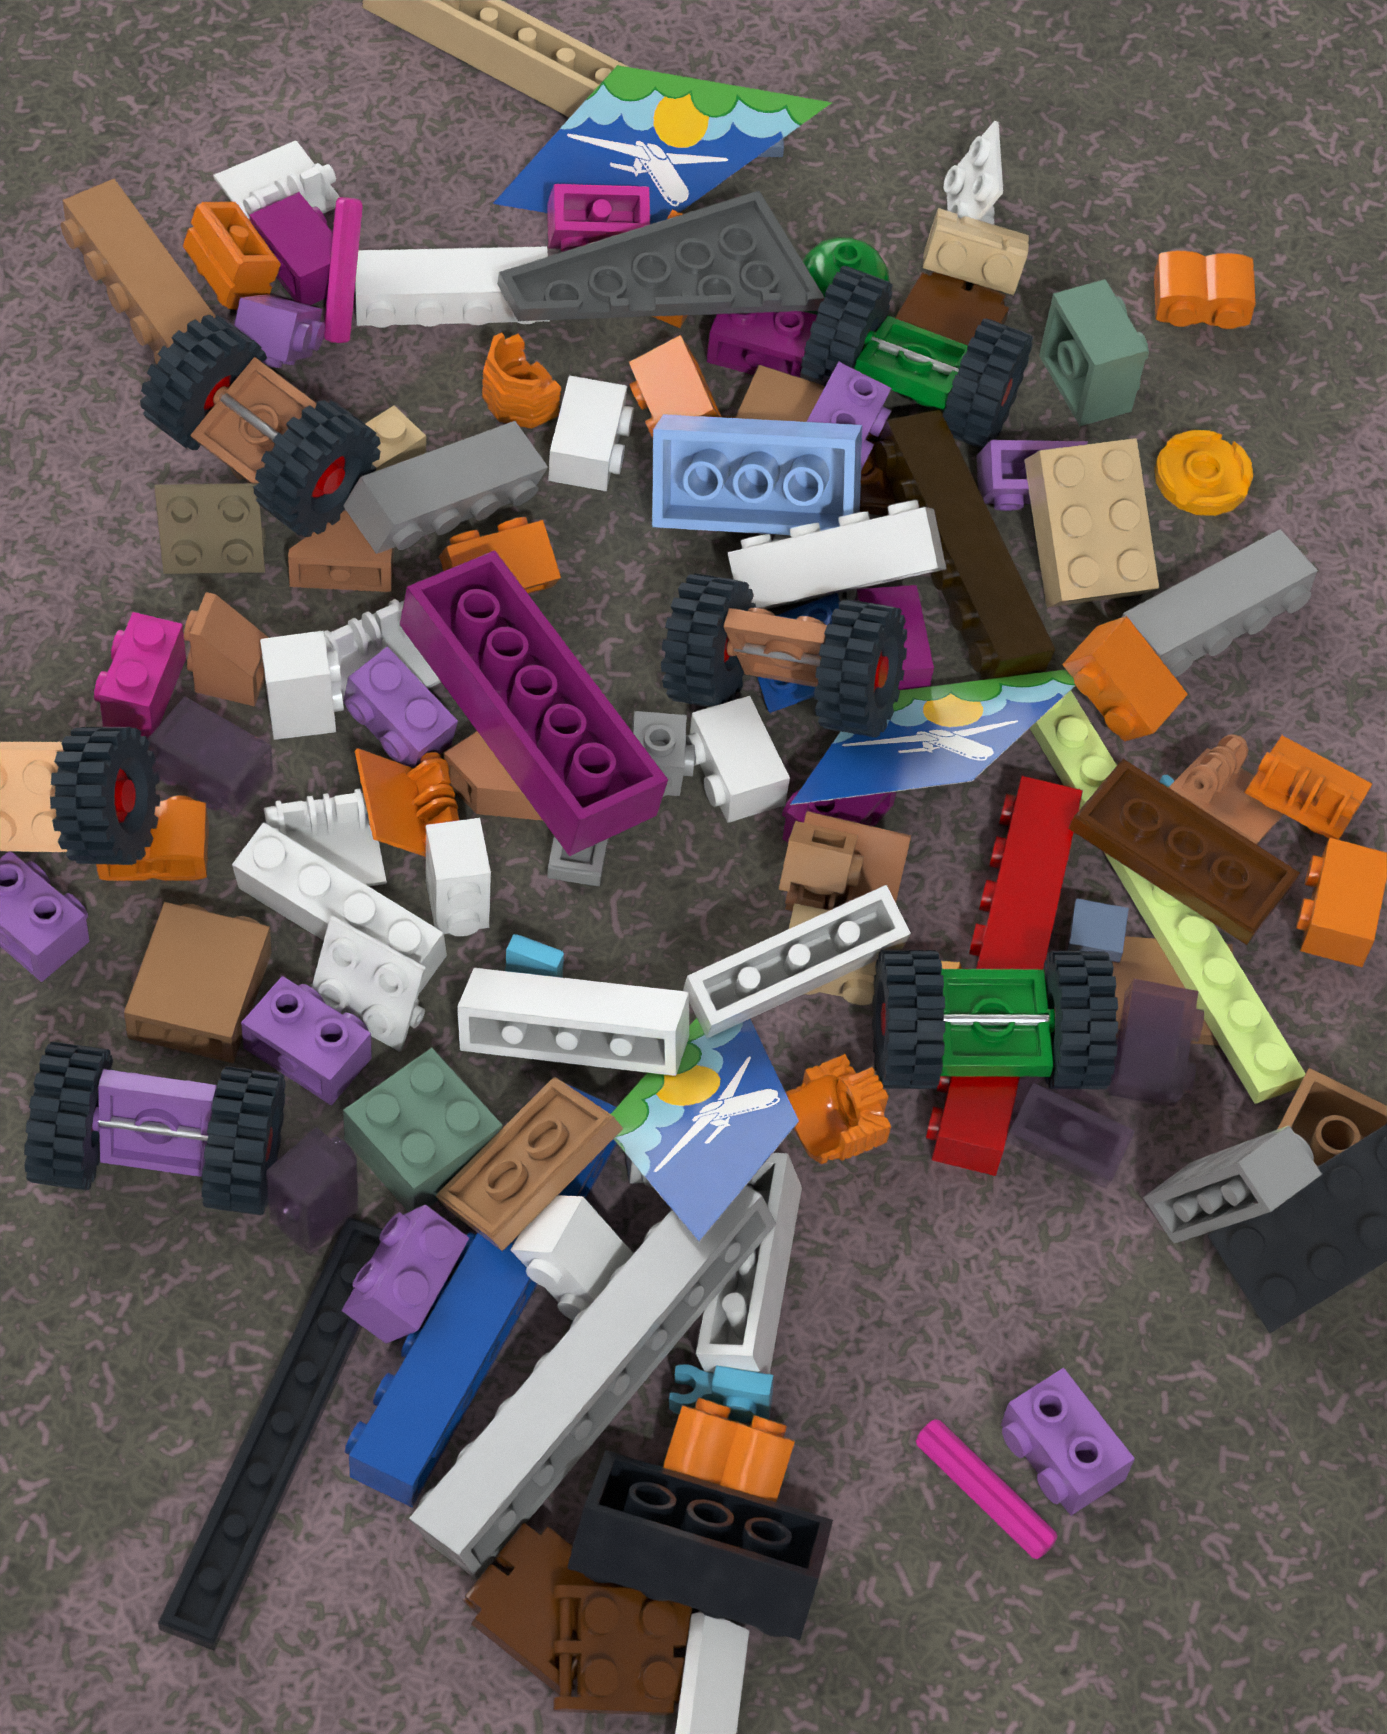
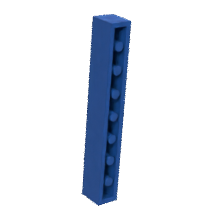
M570 1086L611 1114L616 1109L615 1106ZM614 1139L558 1195L580 1196L586 1199L617 1145ZM469 1232L466 1235L469 1237V1240L456 1261V1264L459 1265L450 1281L446 1279L430 1308L432 1313L424 1327H420L418 1331L407 1336L401 1351V1357L405 1359L396 1375L387 1373L382 1379L373 1399V1405L377 1406L369 1422L367 1424L362 1421L358 1422L347 1441L345 1453L349 1455L351 1478L413 1507L538 1285L529 1278L526 1273L527 1267L511 1251L518 1236L501 1251L479 1233L476 1235Z

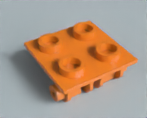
M1281 735L1271 752L1265 754L1257 769L1258 772L1244 793L1259 800L1268 808L1275 809L1307 826L1317 834L1339 840L1373 784Z
M359 748L356 749L355 756L360 783L364 793L373 839L426 857V825L459 821L458 805L454 799L455 792L453 787L448 785L451 783L448 762L442 759L439 753L431 752L423 755L420 758L421 763L412 768Z

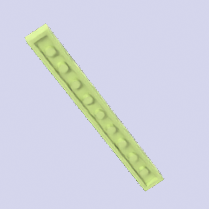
M1070 690L1031 726L1030 730L1063 785L1083 790L1079 806L1080 810L1117 765ZM1105 853L1253 1102L1256 1104L1298 1089L1306 1073L1216 926Z

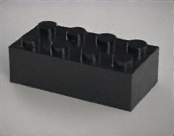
M1387 1124L1318 1166L1317 1168L1322 1175L1273 1211L1217 1229L1207 1235L1269 1333L1277 1330L1387 1262Z
M606 1450L583 1508L567 1569L583 1573L585 1577L595 1582H612L638 1590L653 1600H670L696 1608L711 1618H728L756 1627L759 1631L769 1636H787L800 1641L820 1577L833 1520Z

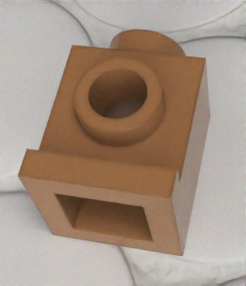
M795 821L788 842L779 890L789 892L792 882L802 884L806 890L822 895L832 894L833 892L844 894L846 885L857 887L864 856L854 854L858 835Z

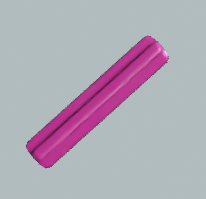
M349 197L337 198L335 204L324 333L325 340L333 343H347L351 335L363 205L361 200Z
M932 1420L919 1432L916 1439L917 1446L1032 1558L1039 1559L1053 1547L1058 1537L1056 1531L941 1420Z

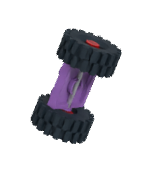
M51 1042L46 1046L45 1055H42L39 1062L40 1071L36 1073L34 1080L35 1090L30 1098L29 1108L31 1111L25 1132L28 1133L24 1145V1155H27L24 1167L25 1172H27L26 1178L30 1183L86 1191L91 1188V1182H94L96 1178L97 1165L107 1163L202 1177V1181H204L201 1189L202 1203L205 1208L260 1216L264 1214L265 1207H267L269 1202V1192L272 1190L273 1176L277 1166L278 1150L282 1138L281 1128L284 1122L283 1108L286 1093H284L286 1083L283 1074L226 1066L221 1073V1080L218 1081L217 1085L189 1080L184 1081L133 1072L114 1071V1069H111L113 1057L110 1055L111 1051L109 1049L60 1042Z

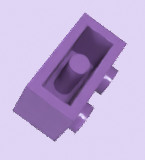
M269 294L240 298L234 326L262 347L261 349L266 353L267 357L263 363L269 367L281 368L282 364L294 365L295 360L311 357L313 350H319L325 333V323L320 322L322 309Z
M838 362L807 422L862 425V470L874 446L873 443L866 440L869 433L879 437L891 413V410L883 407L891 387Z
M990 440L977 455L978 489L985 504H994V509L1000 511L1019 510L1024 507V504H1031L1024 460L1040 450L1087 445L1088 441Z
M388 646L348 677L343 703L353 718L372 732L381 742L387 754L396 762L415 768L421 763L420 758L423 755L431 752L441 754L452 745L458 720Z
M8 851L0 858V947L39 981L43 982L90 942L86 921L88 913L80 901L73 895L66 893L63 896L52 887L49 878L37 864L32 861L25 864L13 852Z
M284 976L275 983L241 1022L244 1049L331 1106L372 1059L371 1033L358 1017L347 1012L339 1013L327 1005L320 994L313 988L305 984L298 986Z
M426 1204L404 1215L397 1213L389 1220L380 1234L379 1240L381 1242L371 1260L356 1275L353 1282L354 1289L341 1310L386 1344L418 1331L469 1240L468 1236Z
M1064 1368L1008 1403L1001 1423L1003 1427L1002 1435L1007 1446L1017 1457L1023 1458L1025 1456L1038 1473L1037 1480L1045 1496L1054 1504L1061 1503L1070 1516L1126 1480L1135 1458Z

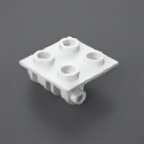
M994 121L982 136L975 138L969 152L957 166L954 165L949 169L945 177L944 191L947 192L948 211L958 214V218L966 216L994 225L993 204L1003 194L999 122Z
M293 141L214 175V179L231 202H236L249 220L250 214L298 192L302 194L311 207H318L322 213L335 209L336 200L340 198L330 185L336 182V176L332 167L329 164L321 166L319 163L314 164L297 141Z
M394 599L389 602V606L376 611L374 614L370 612L363 613L362 619L359 621L356 618H352L348 621V625L332 632L324 631L326 650H337L343 700L348 677L387 646L427 689L441 683L399 625L404 601L399 603L398 600Z
M354 789V793L338 795L329 798V794L326 793L323 794V799L313 800V796H307V801L305 802L297 801L281 804V800L275 801V806L264 808L266 824L367 886L387 884L379 841L373 839L364 793H361L360 789Z
M332 916L329 919L312 988L320 994L324 1002L341 1014L347 1012L355 1015L366 1025L372 1037L399 1052L404 1047L409 1026L416 1028L425 1014V1009L418 1006L419 999L417 998L426 967Z

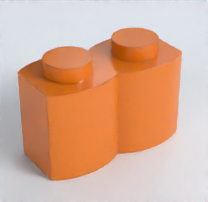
M1169 251L1159 254L1154 273L1155 315L1157 321L1169 322L1177 327L1204 322L1223 329H1234L1250 325L1256 304L1252 258L1234 253L1204 256L1190 251Z
M173 796L167 800L160 801V806H155L154 813L159 818L157 829H151L150 831L154 839L150 847H144L146 855L143 859L136 860V864L132 865L96 864L99 879L106 881H145L154 878L164 881H194L207 878L209 819L206 803L195 801L188 796Z
M699 1397L697 1398L695 1408L682 1405L663 1468L776 1502L795 1440L784 1437L787 1425L755 1415L753 1416L751 1426L728 1419L731 1411L730 1407Z

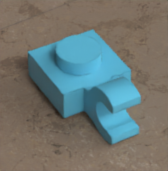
M688 1364L676 1366L675 1383L690 1385L694 1390L689 1394L670 1392L669 1409L680 1414L682 1405L695 1408L697 1398L699 1397L730 1407L731 1411L728 1419L740 1423L752 1422L754 1415L769 1419L773 1398V1375L717 1365L714 1373L702 1371Z

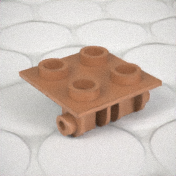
M1226 735L1219 741L1217 747L1207 748L1168 788L1257 845L1284 814L1265 806L1259 800L1244 793L1254 778V775L1241 768L1248 756V746L1245 739L1241 736Z
M807 811L804 823L858 835L854 854L864 856L858 886L846 885L844 894L837 892L828 895L816 894L806 890L802 884L792 882L787 893L785 909L793 911L795 903L832 910L887 885L896 903L911 835Z

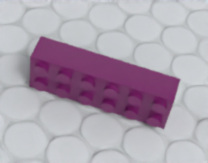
M495 550L407 586L400 627L569 856L657 816L667 786V777Z

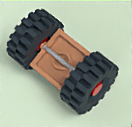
M205 315L202 317L201 323L196 319L189 322L185 333L178 330L172 336L173 344L169 348L163 346L157 355L161 357L158 364H151L147 371L151 379L144 382L141 392L146 395L140 400V406L145 410L143 415L183 447L198 450L201 445L249 483H258L253 487L254 495L258 497L256 502L299 536L302 534L304 537H311L313 531L316 534H320L326 530L327 523L332 525L340 520V514L345 510L343 506L360 477L373 473L377 469L372 464L380 459L381 453L377 448L381 444L380 438L376 435L377 433L334 401L330 400L329 403L325 400L317 403L270 369L263 363L267 357L266 353L261 349L262 347L223 317L216 315L214 318L211 315Z
M694 573V575L690 574L686 577V583H681L678 588L679 598L674 597L671 604L672 616L671 618L667 617L665 628L668 629L667 639H663L662 651H665V658L661 661V672H666L662 682L663 687L668 689L666 695L672 701L705 707L736 700V692L740 693L743 687V675H751L816 687L814 689V699H817L818 703L815 707L816 716H820L818 720L820 726H824L825 729L869 737H878L880 732L885 731L887 720H891L894 713L893 704L898 702L900 695L898 690L899 682L903 681L905 671L902 670V665L907 654V648H904V643L907 639V629H903L906 620L904 615H901L902 610L900 608L846 599V601L842 600L839 603V609L833 611L831 615L832 624L825 625L822 621L808 616H801L796 620L778 617L765 609L756 608V603H751L754 594L752 589H749L747 582Z

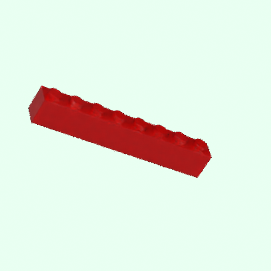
M1021 776L1017 795L1006 793L999 824L1009 826L1007 837L996 836L989 867L999 869L997 880L986 879L979 907L980 911L989 912L986 925L976 923L969 949V955L978 957L976 969H1043L1074 834L1068 827L1073 817L1079 811L1083 790ZM940 1076L937 1092L947 1095L944 1108L933 1106L926 1133V1139L936 1141L932 1161L996 1176L1004 1152L1020 1077Z

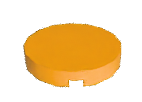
M1190 430L1174 435L1167 441L1166 446L1158 455L1154 468L1156 484L1168 501L1177 508L1195 515L1216 516L1232 511L1245 500L1253 480L1252 462L1243 447L1235 441L1231 445L1229 442L1221 439L1222 434L1211 430Z

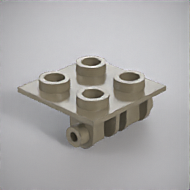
M258 483L155 485L163 574L265 573L264 548L266 547L265 527H262L260 505L256 502L258 497L254 495L253 488Z

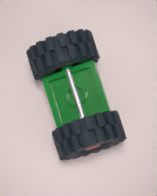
M848 266L841 267L840 272H837L834 276L832 285L829 284L823 302L821 301L817 310L816 321H813L811 326V335L804 349L806 354L801 363V367H803L800 372L802 379L825 387L837 363L841 362L891 387L892 391L913 398L918 404L928 407L935 406L942 410L945 409L943 417L954 439L981 449L990 440H996L1010 414V408L1015 402L1016 393L1022 383L1023 373L1030 358L1028 356L1032 349L1033 336L984 318L981 325H978L974 338H971L969 344H962L887 316L890 309L889 302L893 293L891 291L893 287L891 282Z
M881 950L879 952L873 983L872 1007L874 1008L872 1030H874V1068L877 1071L876 1075L879 1077L878 1081H881L883 1084V1089H936L940 1083V1076L1045 1077V1082L1048 1084L1049 1089H1107V1086H1110L1112 1082L1111 1075H1114L1115 1070L1114 1056H1117L1118 1046L1116 1043V1034H1118V1021H1116L1118 997H1115L1116 977L1113 976L1114 966L1112 961H1110L1108 952L1051 951L1047 954V960L1044 962L1043 969H942L939 953L936 950Z

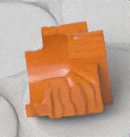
M499 333L493 336L483 370L482 398L488 404V409L499 422L508 424L516 421L520 427L530 429L558 417L561 386L555 379L554 381L552 380L551 375L538 361L532 365L526 361L523 351L525 350V342L519 334L505 339L504 334Z
M846 1054L826 1061L820 1066L806 1069L802 1085L796 1089L786 1091V1095L799 1120L794 1130L808 1156L820 1164L827 1163L828 1159L835 1160L838 1158L843 1161L845 1158L857 1156L864 1151L871 1150L873 1147L887 1143L891 1130L888 1118L884 1117L888 1094L883 1089L882 1082L878 1081V1075H874L875 1070L873 1067L856 1073L853 1067L849 1066L850 1061Z

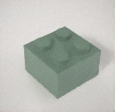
M1106 279L1054 293L1039 356L1079 426L1132 412L1136 393L1140 389V378L1145 360H1147L1149 350L1144 335L1136 331L1128 318L1124 301L1121 297L1115 296Z
M430 1048L343 1110L344 1140L408 1212L425 1204L430 1207L439 1200L436 1195L503 1127L499 1120L433 1048Z

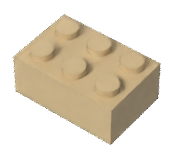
M1137 438L1040 450L1024 460L1047 608L1143 595L1159 588Z

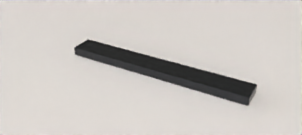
M347 1217L158 1622L159 1630L215 1651L363 1327L341 1310L354 1289L353 1282L356 1275L371 1260L381 1242L379 1237L383 1229Z

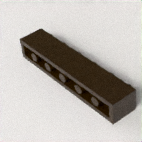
M936 410L886 420L879 442L875 445L877 465L882 471L886 472L892 484L896 504L918 500L919 508L927 507L934 509L946 569L931 572V579L936 589L941 590L949 606L953 627L961 632L968 646L969 660L973 669L976 672H980L983 680L1045 672L1056 649L941 411Z

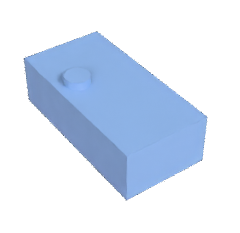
M663 414L653 429L652 527L790 535L789 529L813 523H819L821 531L840 527L839 517L860 513L862 425Z

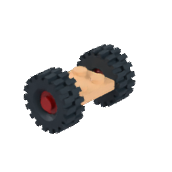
M81 727L71 730V736H65L62 742H0V851L67 852L66 857L71 861H76L78 864L132 865L136 864V860L143 859L146 855L144 847H150L154 839L150 831L151 829H157L159 818L154 813L155 806H160V795H156L155 785L159 784L160 780L159 772H153L152 766L156 762L154 751H147L150 742L146 736H141L140 730L131 727Z

